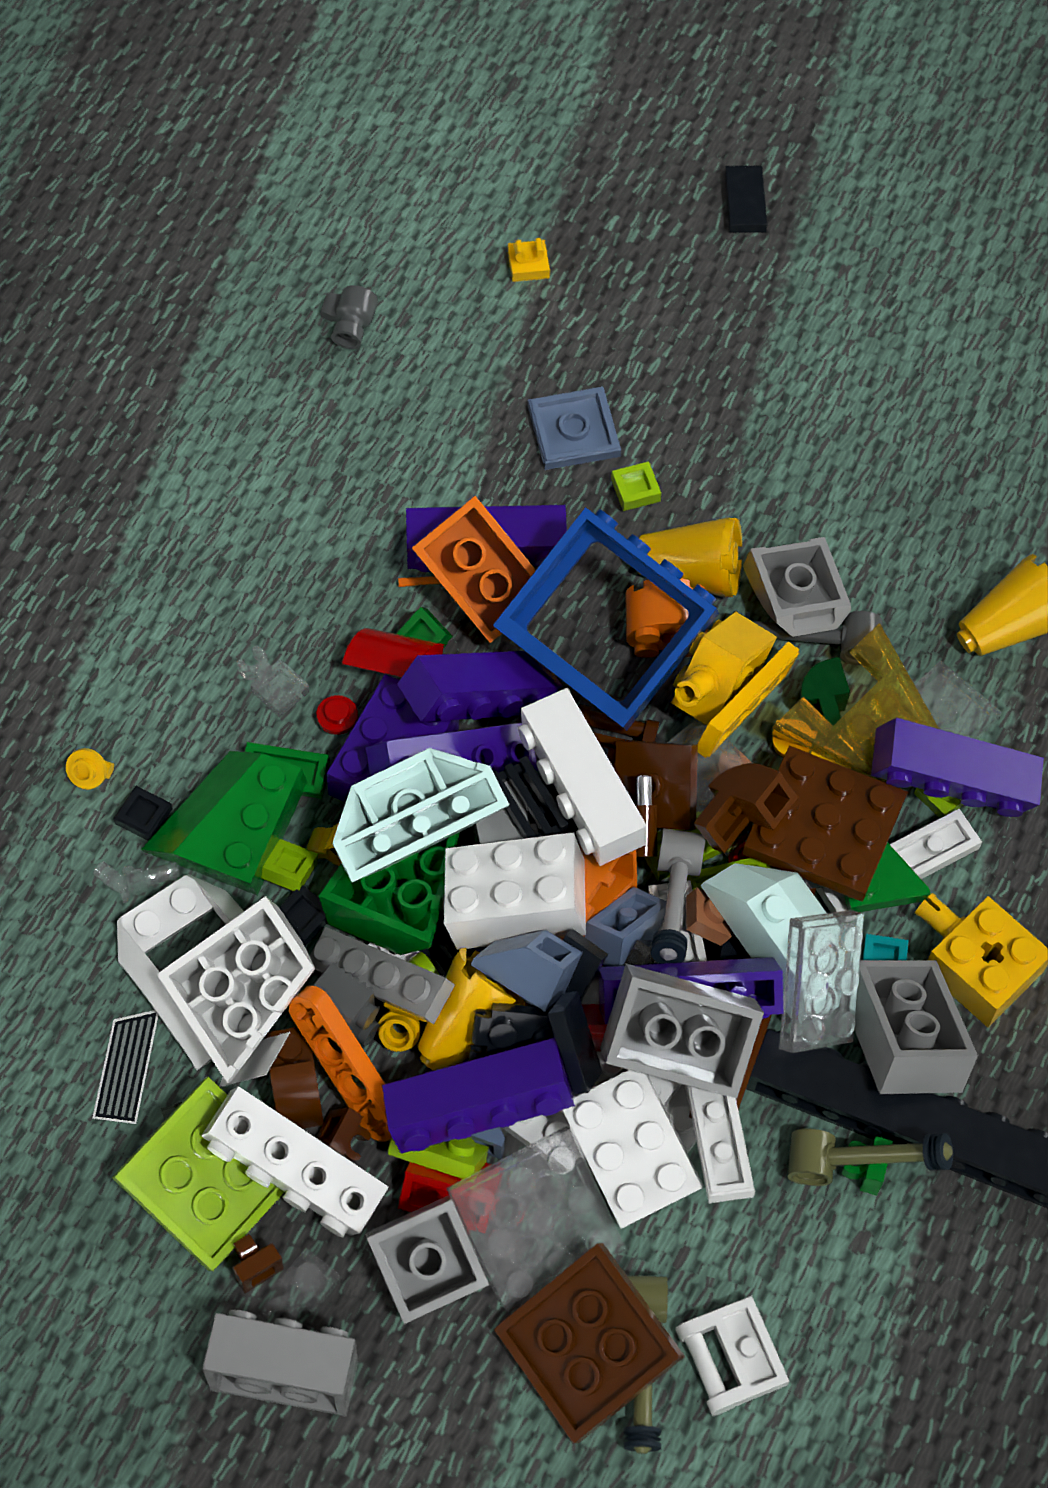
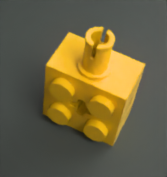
M734 612L724 621L718 619L708 633L701 632L692 643L689 653L693 655L689 666L685 665L674 681L673 686L676 688L671 703L708 726L709 722L762 669L777 636L738 612Z
M932 893L927 897L928 901L924 900L915 911L917 916H920L943 937L942 941L931 951L928 960H937L951 995L986 1027H989L1045 971L1048 965V948L989 896L967 917L963 916L960 918Z

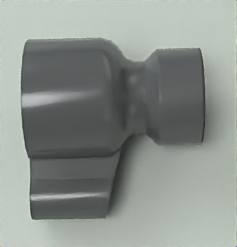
M356 285L346 286L341 294L327 293L320 316L328 321L337 322L331 336L333 342L346 349L359 348L364 336L363 328L368 327L372 323L378 298L369 289Z

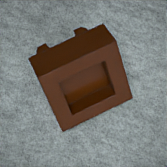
M348 1107L330 1110L316 1138L349 1161H359L361 1155L352 1150L350 1142L353 1136L360 1141H369L371 1134L367 1129L358 1127L363 1116Z
M250 1234L233 1243L236 1248L235 1252L241 1260V1263L233 1267L237 1282L245 1294L284 1270L282 1257L273 1243L259 1250Z

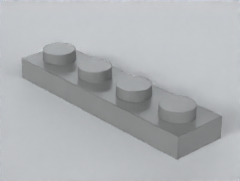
M325 927L309 956L315 967L314 971L323 974L331 963H337L338 968L344 967L345 973L351 972L352 978L359 977V983L366 982L367 988L373 987L374 998L433 1024L436 1022L455 986L454 983L445 977Z

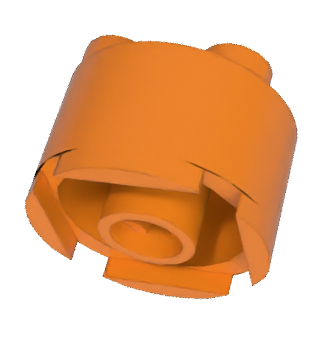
M683 578L680 579L683 583L690 587V580ZM645 580L643 581V589L634 592L633 585L625 593L626 640L630 646L634 647L636 656L656 657L659 654V650H663L688 619L689 612L652 582ZM688 653L685 657H693V655Z

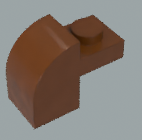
M756 763L737 765L718 775L708 785V788L714 794V798L694 824L713 849L725 854L749 821L774 830L799 797L780 771Z
M298 1027L268 1032L264 1037L265 1039L290 1032L269 1069L276 1112L302 1129L322 1126L324 1123L311 1047Z

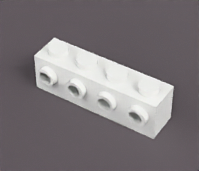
M568 688L521 708L522 725L518 727L521 741L528 751L534 749L539 758L537 767L544 782L547 785L554 784L559 793L556 796V800L563 816L567 820L573 818L579 829L576 831V836L586 855L592 853L599 866L645 846L647 825Z
M239 1086L229 1092L201 1135L210 1142L207 1148L213 1154L227 1162L235 1158L248 1167L245 1171L248 1177L264 1187H268L270 1183L274 1184L286 1192L283 1199L288 1204L302 1212H306L310 1208L323 1217L320 1222L323 1227L340 1237H344L345 1233L349 1235L360 1234L389 1188Z

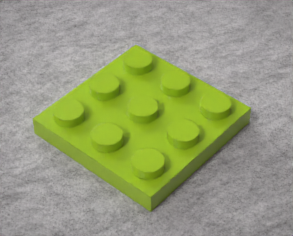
M205 1077L111 1178L209 1272H213L235 1248L233 1243L243 1238L281 1197L284 1191L272 1183L268 1187L258 1184L245 1174L247 1166L235 1158L227 1162L208 1150L207 1147L210 1142L201 1135L224 1102L227 1094L211 1078Z

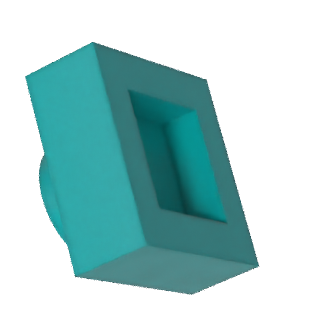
M866 934L863 941L862 960H907L909 940Z

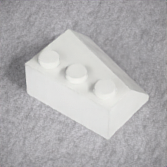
M265 896L160 971L157 976L226 1082L230 1083L313 973L315 967L303 942L281 909Z

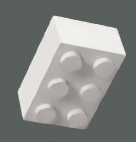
M574 832L446 848L444 925L456 949L487 947L493 941L547 930L558 938H564L571 929H574L581 935H586L585 859Z
M628 1070L592 1088L589 1093L574 1097L575 1106L562 1110L621 1229L703 1188V1184L647 1074Z

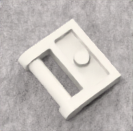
M752 1296L691 1319L675 1329L680 1342H686L710 1398L706 1403L712 1416L719 1415L740 1404L783 1388L789 1383V1379ZM712 1330L715 1331L738 1387L726 1391L702 1336L704 1333Z

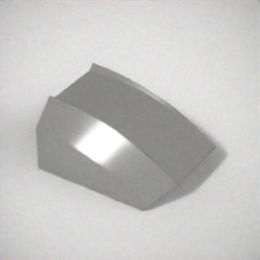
M825 537L770 548L765 546L750 549L743 564L748 580L768 615L792 637L835 630L851 611V603Z

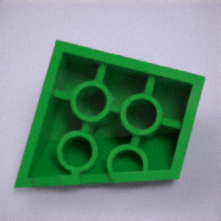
M229 751L141 850L258 896L265 880L262 879V868L278 841L283 839L303 794L304 787L307 784L302 768L263 753Z
M460 832L388 868L351 883L341 863L319 895L328 924L399 955L431 948L445 893L446 848L457 846Z

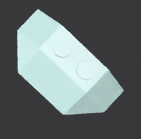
M428 748L352 785L332 844L351 883L469 828L509 806V803L489 765L476 763Z
M734 863L700 885L751 958L774 957L783 970V1003L801 1029L836 1005L848 942L797 872Z

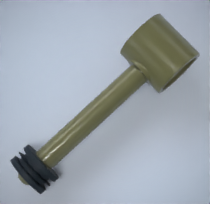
M799 1129L791 1133L787 1177L790 1181L797 1184L825 1186L832 1183L833 1170H835L837 1165L924 1162L930 1171L949 1170L953 1162V1146L947 1133L926 1134L923 1143L835 1147L836 1137L833 1134L818 1129Z
M627 1275L661 1323H666L668 1309L667 1276ZM652 1384L633 1399V1426L624 1428V1435L628 1436L624 1438L627 1440V1442H624V1449L636 1451L638 1454H647L648 1452L661 1450V1443L657 1442L661 1440V1438L657 1437L661 1435V1429L652 1427Z

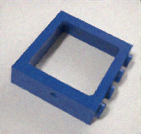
M585 507L493 626L627 731L689 653L696 637L701 632H705L718 616L719 612L713 606L717 599L698 584L692 590L680 579L684 574L666 559L661 564L647 555L651 548L638 537L631 534L626 539L618 533L615 528L619 524L607 513L599 509L594 514ZM593 543L603 544L689 612L688 619L622 701L614 700L528 632L530 622Z

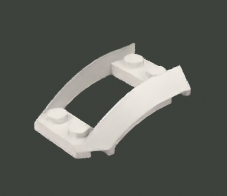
M187 874L117 920L118 963L147 998L175 1040L179 1042L196 1071L211 1062L212 1059L157 976L159 970L146 953L212 910L218 914L225 924L244 911L226 890ZM289 1005L286 1007L283 1013L289 1009Z

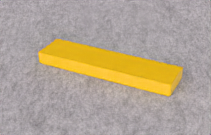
M787 642L709 722L697 743L700 755L704 758L710 757L785 679L800 654V649Z

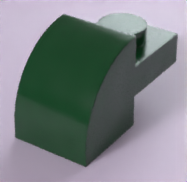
M840 657L824 660L809 670L803 680L797 703L798 719L810 717L811 731L816 732L815 739H821L824 752L841 749L845 735L840 712L846 710L850 689Z

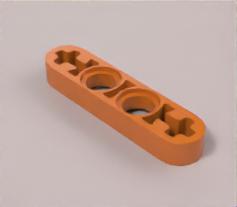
M313 985L306 986L289 1003V1013L348 1107L363 1116L360 1126L370 1132L372 1139L380 1142L388 1141L392 1136L387 1124L382 1085H385L383 1079L330 996L319 987ZM328 1038H331L339 1045L342 1053L332 1047ZM351 1075H354L357 1078H359L361 1082L364 1084L366 1090L359 1087L354 1082Z

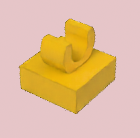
M536 238L535 241L521 242V240H516L515 243H508V258L512 282L550 278L545 240Z

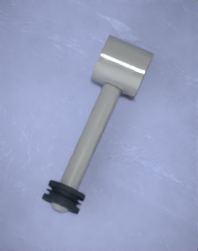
M663 828L657 870L669 872L670 878L663 930L654 934L651 947V956L659 964L681 963L686 958L688 941L685 935L680 932L687 875L700 877L705 838L699 833Z

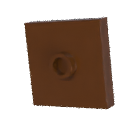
M632 740L616 741L615 771L634 804L637 805V777L641 775L652 777V805H657V828L696 829L694 822L696 821L698 745Z

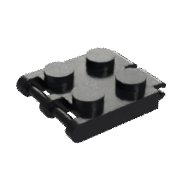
M492 1003L491 1010H475L472 1031V1043L475 1045L470 1046L468 1061L555 1038L548 1017L551 1008L543 1011L533 1006Z

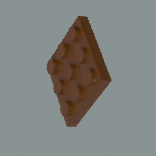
M789 745L778 771L782 773L799 798L774 830L754 823L742 854L784 871L797 872L801 878L863 902L908 791Z
M603 1243L594 1245L494 1328L573 1444L583 1441L685 1357Z

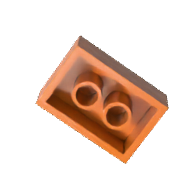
M476 496L412 547L417 556L489 643L502 634L493 624L536 571Z

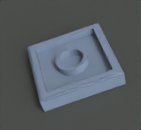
M603 387L528 400V409L545 470L621 457V447Z

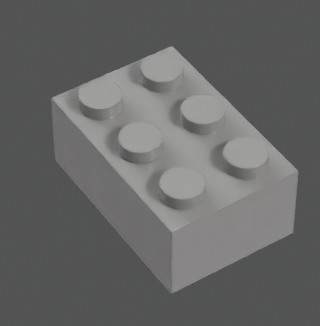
M856 960L842 999L879 1093H962L978 1054L937 960Z
M626 964L600 1050L606 1064L737 1098L764 1012L755 998Z
M230 1310L228 1315L216 1313L203 1365V1371L210 1391L347 1416L358 1357L355 1339L348 1338L346 1331L332 1327H322L320 1332L304 1330L301 1323L283 1318L275 1319L274 1324L256 1321V1315L241 1310Z

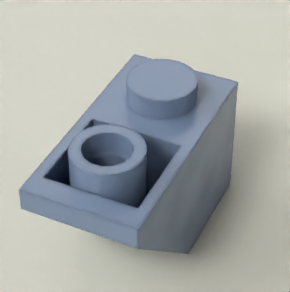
M547 930L493 941L473 958L471 966L484 973L489 980L500 983L521 996L526 1003L546 1011L565 993L583 952Z

